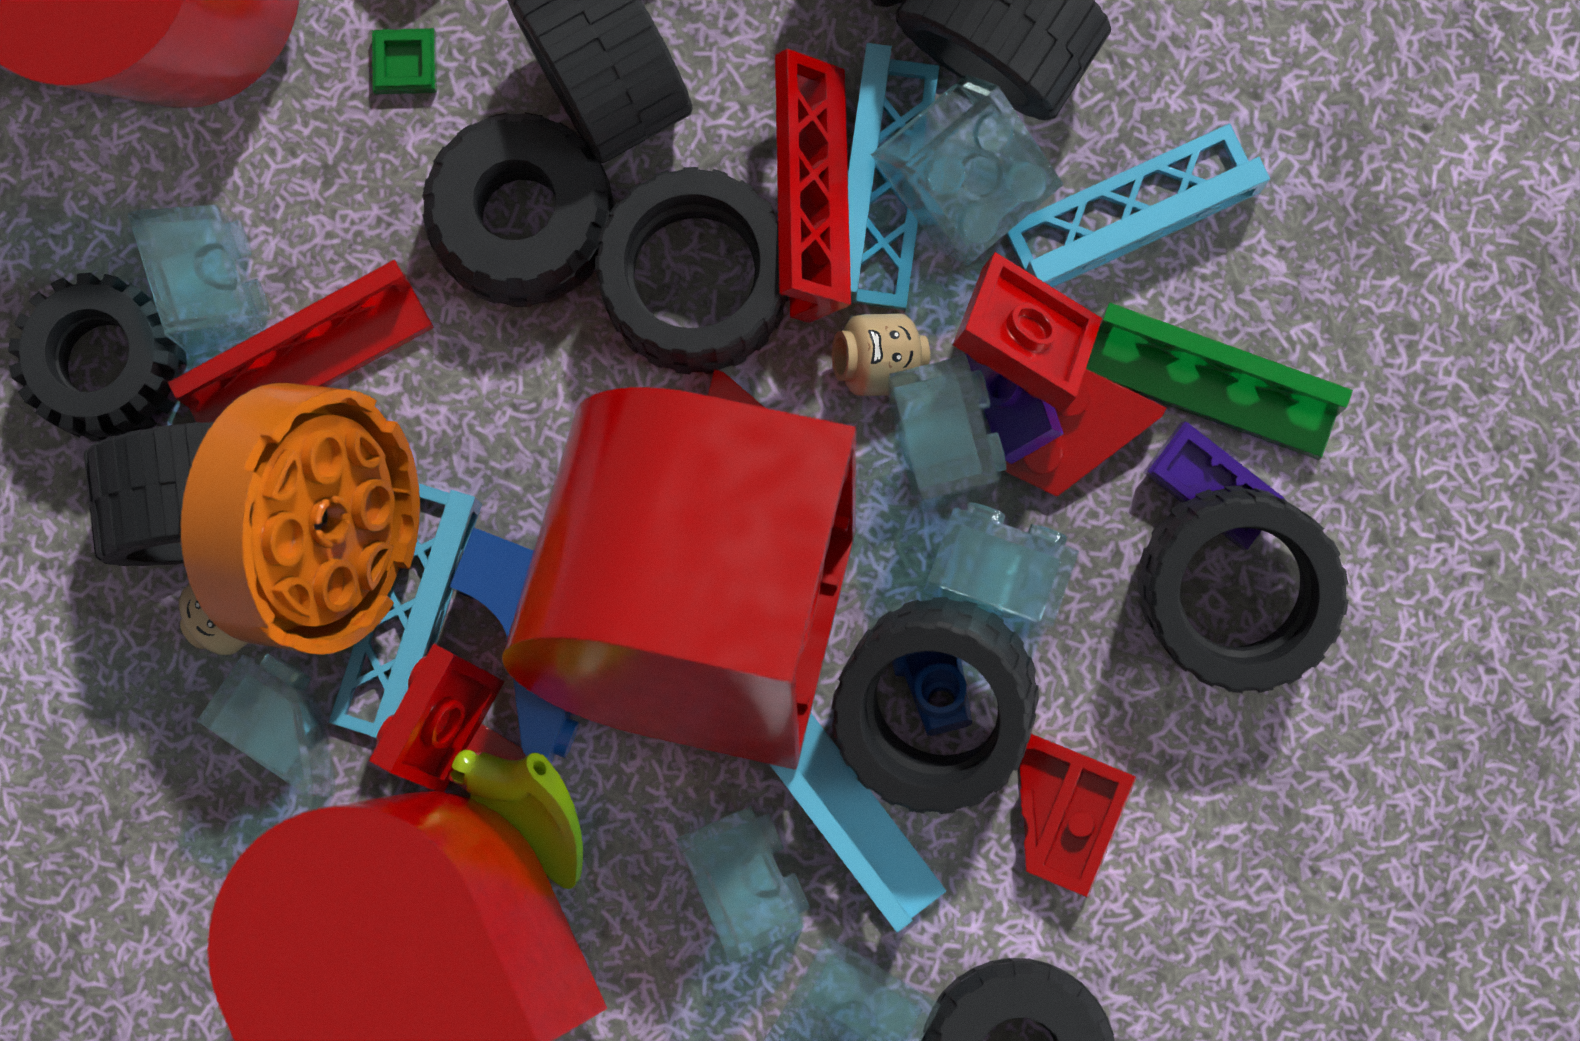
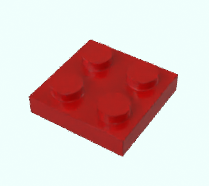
M994 252L982 267L953 346L968 354L977 363L986 365L1022 387L1031 396L1043 400L1063 413L1077 397L1102 318Z
M433 643L427 656L421 658L413 667L408 679V690L395 714L389 716L380 727L376 737V748L369 761L389 773L431 790L444 792L450 782L448 777L453 771L451 766L459 752L466 750L505 681Z

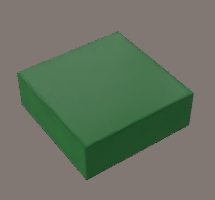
M434 28L372 30L373 92L375 95L437 93L436 31Z

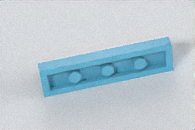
M867 43L848 171L851 303L906 310L939 65L890 59L892 46ZM888 75L925 79L922 102L901 117L885 97ZM884 109L894 123L880 132ZM920 114L916 137L907 123ZM900 129L914 147L915 156L913 163L892 177L877 158L878 145ZM876 170L886 183L872 192ZM912 174L908 198L898 184ZM892 190L907 209L906 221L884 238L868 218L869 208L873 202ZM866 230H868L877 244L863 253ZM903 235L901 257L899 258L890 244ZM882 250L899 270L895 294L858 289L861 266Z
M1229 123L1009 223L1003 229L1022 269L1051 287H1055L1261 193L1269 182L1270 177L1260 157L1248 161ZM1223 143L1235 168L1208 180L1192 175L1199 153ZM1190 158L1185 172L1170 167ZM1154 173L1181 181L1177 194L1150 206L1135 200L1143 178ZM1134 183L1129 198L1113 193ZM1188 184L1193 185V187L1187 189ZM1099 198L1125 207L1121 220L1099 230L1091 231L1079 226L1086 204ZM1077 209L1072 224L1057 219L1058 217ZM1131 210L1138 211V212H1136V213L1130 215ZM1042 224L1069 233L1065 245L1035 259L1022 233ZM1075 235L1081 237L1077 240H1074Z
M419 484L420 498L444 505L445 508L435 538L421 544L417 537L413 558L419 556L425 569L415 598L401 605L392 587L388 597L394 602V609L389 611L377 626L379 627L399 617L405 630L396 657L392 661L381 665L370 644L375 629L361 641L354 644L328 723L376 738L384 721L389 716L395 714L408 690V679L413 667L421 658L427 656L433 643L437 644L454 592L449 586L482 507V503L474 496L455 490H450V493ZM431 550L429 557H427L425 552ZM409 610H411L410 615H409V618H408L407 615H406V612L409 611ZM367 655L374 670L359 677ZM391 670L390 675H389V679H388L386 673ZM378 677L385 691L374 723L347 715L355 689Z
M811 713L797 770L772 764L770 766L894 930L899 932L913 921L911 918L944 894L946 889L870 789L867 790L857 780V775L851 767L846 766L840 755V750Z

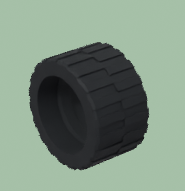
M507 0L548 82L580 137L589 145L599 163H606L692 114V101L686 85L663 38L641 0Z
M903 0L895 12L896 22L901 27L903 33L917 47L933 58L934 61L1002 105L1038 120L1056 118L1111 33L1109 19L1095 0Z
M683 167V170L672 172L666 170L654 174V178L644 183L639 182L628 190L629 194L620 203L617 201L609 213L610 217L605 227H602L597 241L599 250L598 256H595V272L600 283L598 288L614 328L622 334L626 345L636 354L640 353L647 358L649 363L661 369L663 366L675 370L676 373L688 375L691 372L711 374L714 372V369L720 370L731 365L735 367L747 360L746 357L756 350L759 351L769 341L768 337L775 328H778L784 316L783 308L789 296L780 294L778 222L774 216L773 208L766 199L760 198L754 192L752 186L743 180L738 181L729 177L726 172L715 169L708 171L700 170L698 167ZM692 218L714 220L734 229L747 244L755 269L751 292L740 309L716 324L698 328H684L667 324L656 318L645 307L637 293L635 265L638 254L645 242L655 232L671 223Z
M214 422L187 423L132 431L96 442L84 452L96 559L104 564L118 566H153L184 563L181 545V511L184 491L198 448Z
M1224 486V489L1215 491L1208 489L1195 494L1196 497L1185 503L1180 502L1170 510L1171 513L1162 523L1159 522L1151 533L1150 542L1147 548L1143 549L1140 559L1142 565L1140 577H1137L1138 593L1142 599L1143 605L1141 609L1144 618L1152 628L1153 635L1173 661L1185 672H1191L1198 681L1206 685L1225 688L1227 692L1243 693V691H1257L1261 693L1274 690V687L1285 683L1289 685L1302 678V674L1311 667L1315 668L1326 657L1324 654L1332 643H1336L1342 631L1340 626L1343 616L1347 615L1349 602L1346 598L1347 572L1342 567L1339 558L1341 554L1334 541L1326 536L1323 532L1324 528L1314 518L1285 499H1280L1270 492L1254 488V490L1243 489L1240 486ZM1235 528L1262 530L1280 539L1291 551L1297 562L1300 573V586L1296 603L1285 622L1268 637L1245 646L1227 647L1219 645L1199 634L1187 619L1180 594L1183 574L1198 549L1218 534Z
M933 597L932 600L919 601L917 599L904 603L901 608L893 612L890 610L878 619L871 630L868 629L838 678L840 683L833 694L831 709L834 710V721L832 722L834 739L838 740L841 748L840 755L846 766L851 767L857 775V780L867 790L870 788L881 796V800L893 806L896 804L908 808L911 812L922 814L925 812L946 814L954 813L956 809L967 806L971 808L984 802L985 797L991 793H997L1008 782L1013 770L1017 771L1024 757L1035 722V711L1039 701V685H1036L1035 681L1036 669L1032 657L1027 655L1023 647L1024 642L1015 631L1012 632L1003 623L1004 620L993 612L989 613L977 607L978 604L963 600V602L949 600L948 597ZM921 651L946 653L970 664L985 678L997 700V721L989 738L972 750L953 755L931 754L905 743L887 725L877 702L878 683L888 665L898 657Z

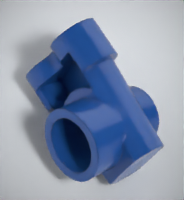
M921 651L898 657L892 662L896 676H905L926 734L934 736L970 726L973 721L962 665L963 660L942 652ZM938 691H945L954 699L952 704L945 707H936L929 704L931 696Z

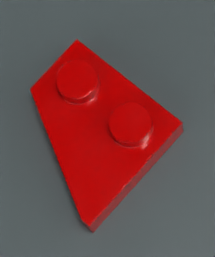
M1086 369L1075 400L1063 413L1055 408L1064 434L1013 464L1003 461L1000 469L1057 497L1163 417L1167 407Z
M1031 734L1024 757L1020 763V793L1022 815L1024 817L1026 872L1088 898L1137 778L1132 774Z

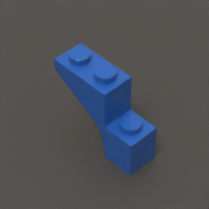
M473 527L449 587L457 593L477 600L491 610L502 624L508 638L534 550ZM513 679L521 747L526 756L531 753L542 754L551 764L555 755L566 758L575 739L579 722L570 719L572 713L536 696Z

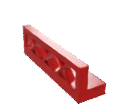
M787 48L775 55L780 294L790 297V318L810 323L851 305L845 69Z
M394 259L169 381L168 384L175 398L189 408L196 423L215 422L230 404L250 390L273 383L327 387L435 327L405 273Z

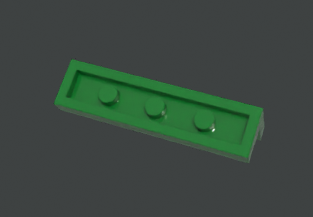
M1109 302L1101 316L1100 327L1086 367L1087 370L1146 398L1317 460L1323 457L1336 417L1348 407L1353 392L1352 389Z

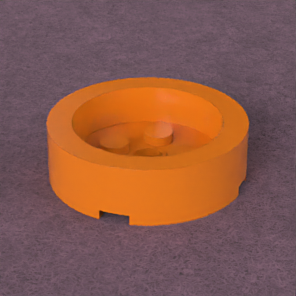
M291 383L263 385L250 390L230 404L205 435L192 462L184 491L181 511V545L188 580L198 603L208 618L229 636L243 642L309 654L336 653L351 647L366 637L379 625L394 604L387 595L393 586L399 568L410 569L419 529L420 492L414 457L403 430L398 422L386 420L375 407L377 401L372 397L358 391ZM327 509V523L320 530L314 529V524L322 522L323 514Z

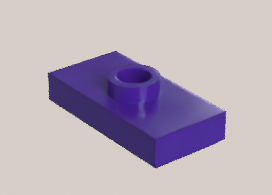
M966 354L1000 459L1013 464L1064 434L1054 407L1041 399L1031 396L1022 387L986 365L977 363Z
M1186 421L1178 425L1143 472L1183 503L1196 497L1195 494L1208 489L1211 491L1224 489V486H1240L1243 489L1250 490L1257 488L1268 491L1280 499H1285ZM1235 528L1222 534L1242 550H1248L1262 530Z

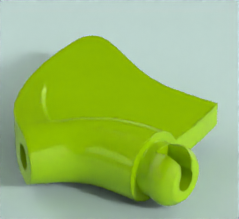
M472 750L459 752L451 766L454 769L450 774L453 781L457 784L466 785L468 793H471L470 799L482 803L499 813L524 836L550 879L565 889L575 887L581 877L583 866L581 828L571 796L560 775L549 760L539 753H531L523 759L515 761L486 752L477 755Z

